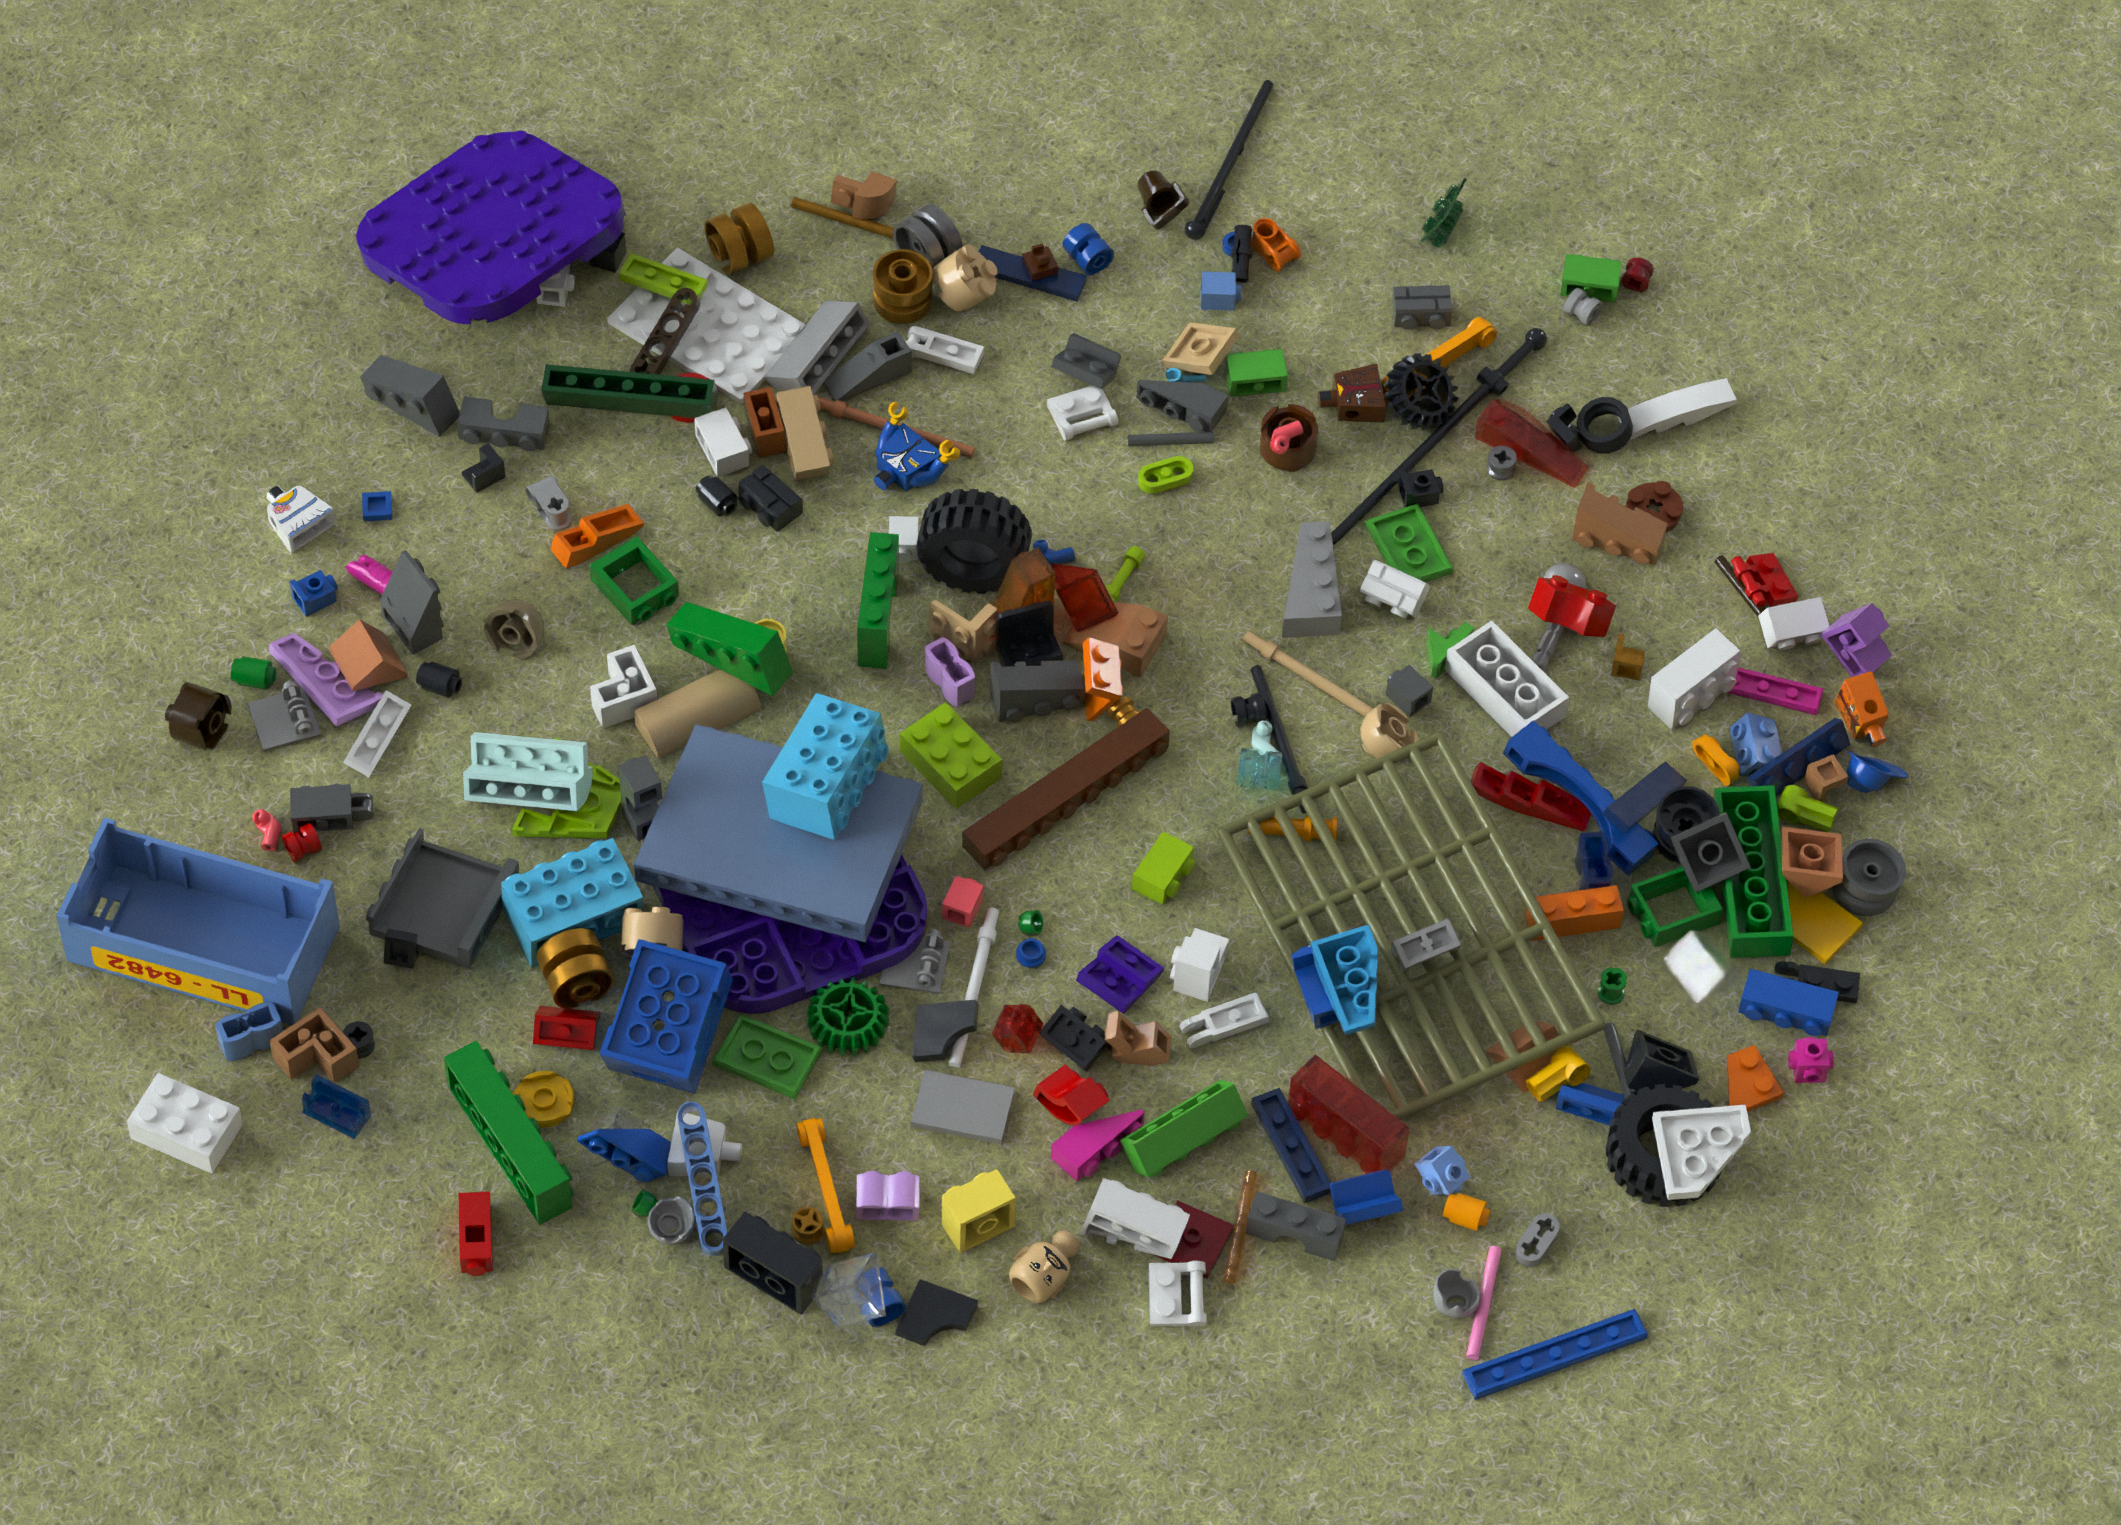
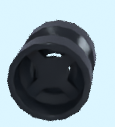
M1261 692L1253 693L1246 699L1241 696L1231 698L1232 715H1237L1236 726L1246 725L1248 721L1253 720L1256 723L1266 721V706Z

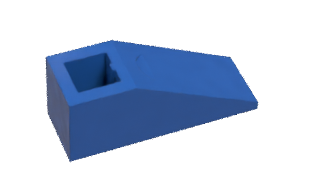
M597 1129L577 1137V1142L587 1147L590 1152L602 1156L610 1161L613 1166L633 1175L638 1181L650 1182L666 1175L671 1142L651 1129Z

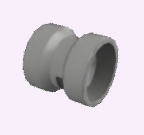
M1576 288L1567 298L1563 310L1570 316L1577 315L1580 322L1589 326L1599 315L1603 303L1597 298L1587 297V293L1584 290Z

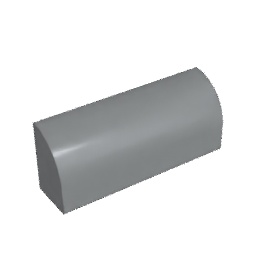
M825 301L764 376L766 380L779 391L811 386L812 394L814 395L870 324L858 302Z

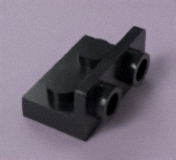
M1060 1005L1039 1034L1087 1072L1105 1048L1111 1050L1112 1045L1105 1040V1030L1097 1024L1091 1028L1084 1022L1087 1016L1074 1006L1069 1010Z

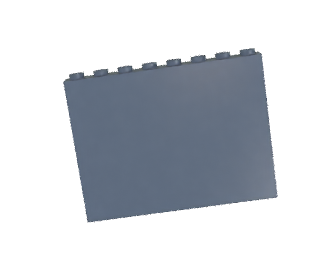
M695 724L634 862L635 881L866 942L922 805L923 784L909 778L903 779L888 775L882 771H876L873 782L870 785L867 784L862 793L860 804L851 811L846 828L840 830L835 840L784 824L769 817L762 781L783 747L776 746L767 741L761 742L746 738L740 734H730L713 727Z

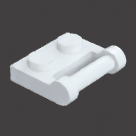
M1089 386L1047 399V406L1064 441L1073 439L1074 435L1107 425L1113 427L1119 424L1117 414L1112 409L1103 389L1095 386ZM1101 412L1103 413L1101 416L1070 425L1068 423Z
M1203 1261L1149 1263L1150 1326H1206L1207 1314L1204 1313L1203 1274L1206 1273V1263ZM1181 1275H1190L1191 1314H1182Z

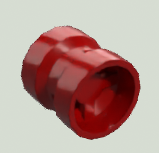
M310 823L302 826L298 832L293 833L290 831L282 835L285 849L293 862L303 859L307 853L315 854L322 850L319 837Z

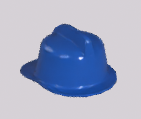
M1847 751L1851 755L1846 772L1849 776L1847 785L1860 792L1879 791L1891 777H1909L1908 773L1900 767L1880 759L1861 756Z

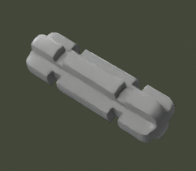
M1549 622L1547 631L1544 633L1537 652L1532 658V661L1542 671L1546 670L1549 664L1548 661L1551 659L1558 645V640L1564 632V626Z

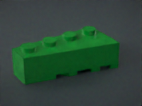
M685 602L666 624L671 637L670 640L675 647L771 696H774L793 674L781 638L776 630L689 602Z

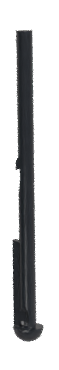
M1265 80L1194 221L1186 223L1185 233L1190 239L1198 240L1205 235L1226 192L1222 188L1235 164L1237 156L1242 154L1244 144L1274 84L1271 81Z

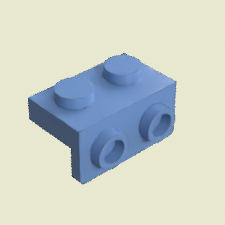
M1747 712L1730 727L1735 757L1740 767L1739 775L1747 776L1754 769L1759 770L1782 754L1775 720Z

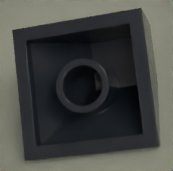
M1638 1029L1636 1030L1624 1072L1627 1086L1632 1092L1637 1094L1639 1089L1645 1087L1653 1090L1655 1085L1665 1084L1666 1088H1673V1085L1682 1086V1089L1698 1083L1699 1076L1692 1051Z

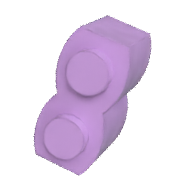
M941 637L926 645V673L935 684L941 686L945 699L956 707L973 699L975 695L974 671L965 660L959 658L954 644L948 639Z
M867 1171L864 1174L857 1175L856 1219L919 1220L920 1176L906 1171L889 1176L878 1171Z

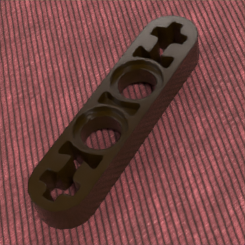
M681 288L673 295L631 365L630 372H645L647 369L649 374H661L700 308V300L692 289ZM690 297L692 303L690 305L685 304L683 307L681 301L688 300ZM670 320L679 321V327L674 332L665 331V326ZM656 344L665 345V350L660 356L651 355V349ZM646 358L651 361L650 364L647 363Z

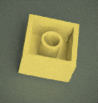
M998 1169L989 1173H980L972 1181L962 1186H953L942 1195V1226L959 1253L1015 1227L1016 1198Z

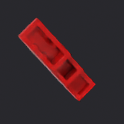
M1483 762L1476 765L1471 783L1479 796L1524 815L1583 832L1586 830L1591 812L1577 797L1543 779L1536 784L1512 770L1505 775Z

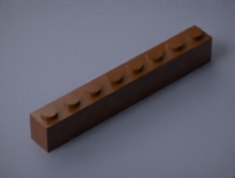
M1148 708L1144 709L962 832V847L984 870L992 865L999 866L1012 851L1024 849L1033 837L1038 834L1044 835L1048 833L1055 822L1061 818H1070L1080 805L1085 802L1087 804L1092 803L1097 799L1100 792L1107 787H1116L1121 782L1123 776L1129 772H1138L1148 759L1153 756L1160 757L1169 746L1170 730Z

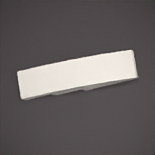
M1727 378L1676 390L1629 408L1628 411L1633 424L1630 439L1637 438L1654 429L1657 433L1663 432L1682 422L1686 426L1692 425L1738 403Z

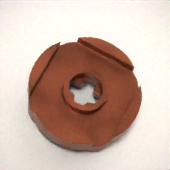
M1658 481L1656 483H1644L1631 489L1628 493L1626 507L1631 510L1637 507L1668 523L1666 532H1669L1677 526L1681 519L1683 502L1679 494L1671 488L1668 482ZM1650 504L1660 506L1659 512H1655L1653 509L1648 510L1647 508H1649Z

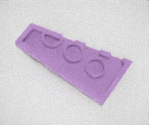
M295 633L269 643L271 655L336 727L374 710L383 696L380 692L373 693L368 688L352 691L337 663L329 662L323 658L320 650Z

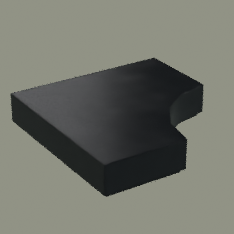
M965 1000L917 1005L912 1056L914 1061L945 1060L947 1051L955 1040L964 1034L977 1031L979 1008L977 1001Z
M920 1279L896 1328L895 1335L925 1346L932 1336L941 1331L950 1329L966 1331L978 1306V1300Z

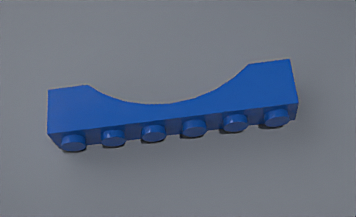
M1533 720L1508 740L1503 754L1523 774L1540 777L1561 786L1586 806L1601 829L1607 857L1625 874L1629 876L1654 855L1659 843L1649 830L1644 829L1637 823L1624 834L1603 816L1602 813L1615 801L1612 794L1606 788H1602L1586 768L1581 767L1575 762L1569 751L1564 747H1560L1544 727L1539 726Z

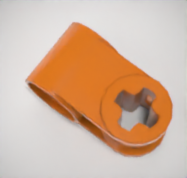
M1261 218L1254 223L1251 245L1276 272L1281 271L1286 263L1291 260H1298L1301 257V250L1298 244L1275 221Z

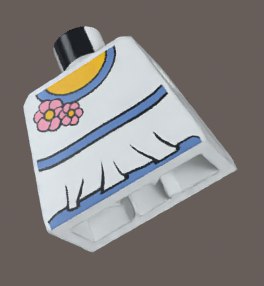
M275 486L267 493L266 498L271 502L267 506L269 522L290 553H293L335 525L333 508L302 486H295L286 493L279 486Z

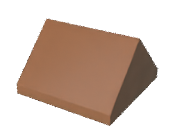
M360 619L330 645L329 651L352 691L407 678L408 673L384 632Z
M1782 826V875L1805 899L1842 882L1841 834Z
M1536 1021L1546 1041L1559 1036L1554 1025ZM1524 1025L1509 1034L1518 1053L1535 1047ZM1499 1042L1485 1050L1496 1064L1508 1059ZM1556 1051L1509 1071L1506 1075L1525 1093L1529 1090L1525 1080L1549 1065Z

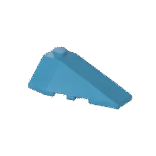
M1369 924L1310 942L1319 978L1345 1035L1374 1027L1378 947Z

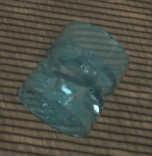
M1241 748L1237 786L1253 788L1256 784H1260L1262 789L1278 791L1283 753L1266 751L1263 755H1260L1256 749Z

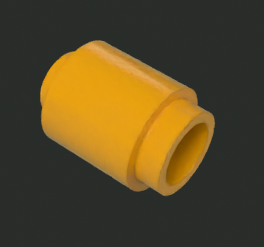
M1450 1193L1444 1207L1443 1217L1448 1218L1450 1223L1478 1231L1480 1226L1486 1227L1491 1209L1486 1208V1201L1462 1193L1457 1195Z

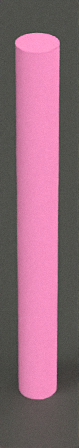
M1497 1246L1489 1247L1480 1289L1479 1306L1476 1309L1466 1355L1469 1359L1478 1360L1502 1251Z

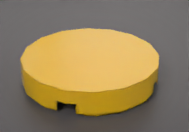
M537 1071L526 1075L513 1092V1095L518 1094L526 1108L524 1112L528 1118L533 1117L540 1128L552 1127L562 1123L570 1116L575 1104L574 1090L570 1081L565 1077L563 1079L552 1071Z

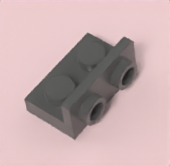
M1072 333L1069 336L1066 349L1054 357L1051 367L1102 389L1115 378L1121 354Z

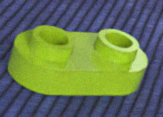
M1174 456L1145 465L1139 470L1138 485L1142 491L1149 494H1156L1186 485L1193 478V463L1186 457ZM1179 471V472H1182L1183 474H1181V475H1176V474H1174V473ZM1153 479L1157 482H1149L1148 480Z

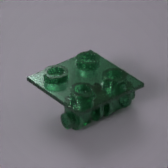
M1466 178L1457 186L1452 184L1444 198L1440 196L1432 207V211L1435 212L1434 216H1430L1421 228L1425 232L1420 240L1421 242L1428 238L1435 247H1441L1447 243L1458 219L1463 213V205L1456 199L1467 180Z

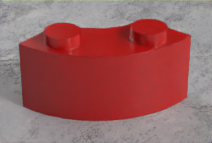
M1553 575L1551 579L1538 578L1528 609L1544 622L1565 626L1582 636L1605 637L1616 605L1607 600V595L1599 590L1589 591L1568 583V580L1564 577Z
M1066 1064L1037 1084L1033 1092V1096L1055 1118L1069 1125L1080 1124L1110 1101L1106 1089L1100 1083H1095L1091 1077L1088 1079L1081 1078L1076 1071L1071 1070Z

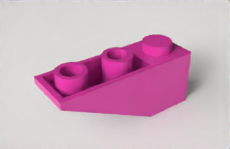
M1140 1109L1073 1126L1052 1144L1051 1159L1075 1181H1079L1083 1176L1087 1178L1092 1176L1099 1168L1101 1161L1106 1157L1111 1159L1118 1154L1122 1147L1121 1139L1144 1126V1111Z

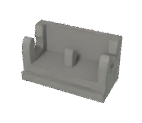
M1449 918L1394 940L1391 951L1394 958L1398 957L1400 969L1404 972L1420 963L1459 949L1461 943Z

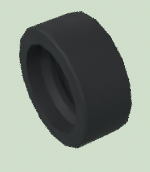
M1600 397L1588 402L1578 413L1576 424L1581 440L1588 449L1596 453L1608 454L1618 451L1628 443L1632 436L1633 424L1629 411L1620 400L1612 397ZM1613 414L1620 417L1621 425L1614 433L1607 436H1595L1589 433L1588 426L1598 416Z

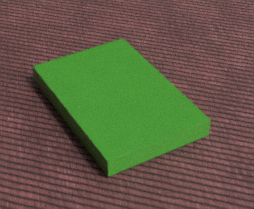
M1419 504L1365 520V526L1386 565L1423 582L1453 574L1454 568Z
M739 1014L712 1063L718 1068L796 1099L823 1052V1047Z

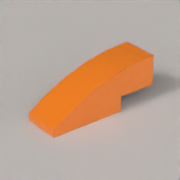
M625 504L583 517L579 526L555 533L550 550L567 569L585 562L630 537L643 527L644 522L629 504Z

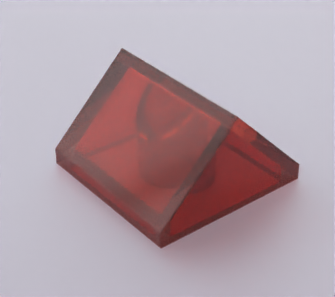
M1056 563L1050 565L1049 568L1055 590L1077 633L1111 619L1119 613L1097 569Z

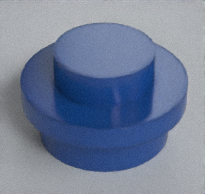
M1033 938L1026 939L1016 949L1017 961L1027 968L1038 967L1046 959V949L1039 940Z

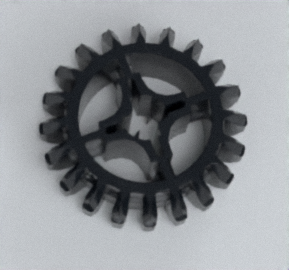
M1416 353L1412 356H1405L1401 361L1396 362L1392 366L1393 369L1386 375L1389 380L1383 385L1389 389L1383 397L1391 400L1387 408H1394L1396 412L1393 417L1398 418L1401 416L1402 425L1410 423L1411 429L1421 428V430H1428L1440 426L1442 422L1449 419V414L1454 412L1456 408L1453 403L1459 399L1453 394V392L1457 391L1458 386L1452 385L1451 382L1455 376H1448L1447 374L1449 366L1441 367V359L1436 358L1432 360L1431 354L1422 356L1421 353ZM1420 373L1425 375L1428 379L1422 377Z

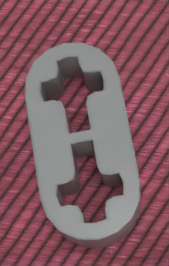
M1542 1213L1537 1215L1530 1223L1516 1246L1515 1256L1521 1265L1534 1267L1543 1260L1559 1234L1560 1223L1555 1216ZM1546 1224L1551 1226L1550 1231L1547 1230L1542 1237L1538 1236L1540 1227H1544ZM1535 1243V1254L1532 1253L1526 1256L1524 1254L1525 1249H1530L1532 1244Z

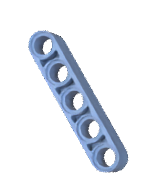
M687 1102L679 1108L677 1118L700 1244L706 1254L718 1256L723 1254V1241L717 1247H711L705 1242L706 1237L711 1233H718L723 1238L727 1234L704 1108L699 1103ZM694 1111L701 1118L697 1124L689 1125L683 1121L684 1115ZM694 1142H702L706 1146V1150L701 1155H693L689 1152L690 1145ZM700 1172H707L711 1175L712 1180L708 1185L700 1186L695 1183V1176ZM704 1203H714L718 1208L716 1213L712 1216H704L700 1212V1208Z

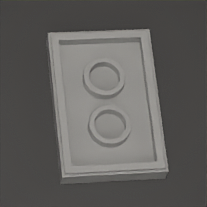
M924 1070L911 1119V1127L1002 1144L1015 1087Z

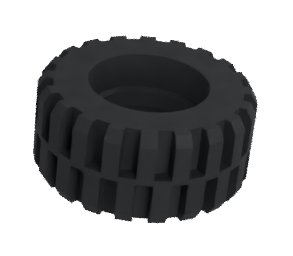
M956 489L951 494L948 491L935 498L925 509L916 544L917 556L927 573H932L933 578L938 582H945L947 587L952 589L955 587L960 588L962 592L967 593L977 591L978 594H986L990 590L997 592L1002 590L1003 587L1011 586L1022 576L1031 544L1032 529L1020 508L1015 504L1011 505L1005 497L1001 496L999 498L995 496V493L986 491V493L979 492V489H970L969 491Z
M1665 1084L1655 1085L1653 1090L1645 1087L1638 1090L1637 1096L1630 1094L1626 1097L1623 1104L1619 1105L1614 1112L1606 1144L1607 1165L1611 1173L1615 1172L1614 1180L1619 1186L1626 1184V1192L1629 1195L1635 1197L1636 1194L1643 1196L1642 1202L1651 1204L1652 1200L1660 1201L1659 1206L1669 1207L1672 1201H1676L1677 1206L1686 1205L1688 1198L1667 1199L1660 1159L1649 1154L1642 1147L1638 1138L1644 1133L1654 1130L1653 1112L1713 1107L1714 1105L1708 1099L1701 1100L1699 1093L1690 1090V1092L1683 1091L1682 1086L1673 1085V1088H1666ZM1721 1172L1705 1189L1706 1192H1709L1714 1187L1715 1181L1719 1179ZM1703 1193L1698 1198H1692V1200L1696 1201L1702 1198Z

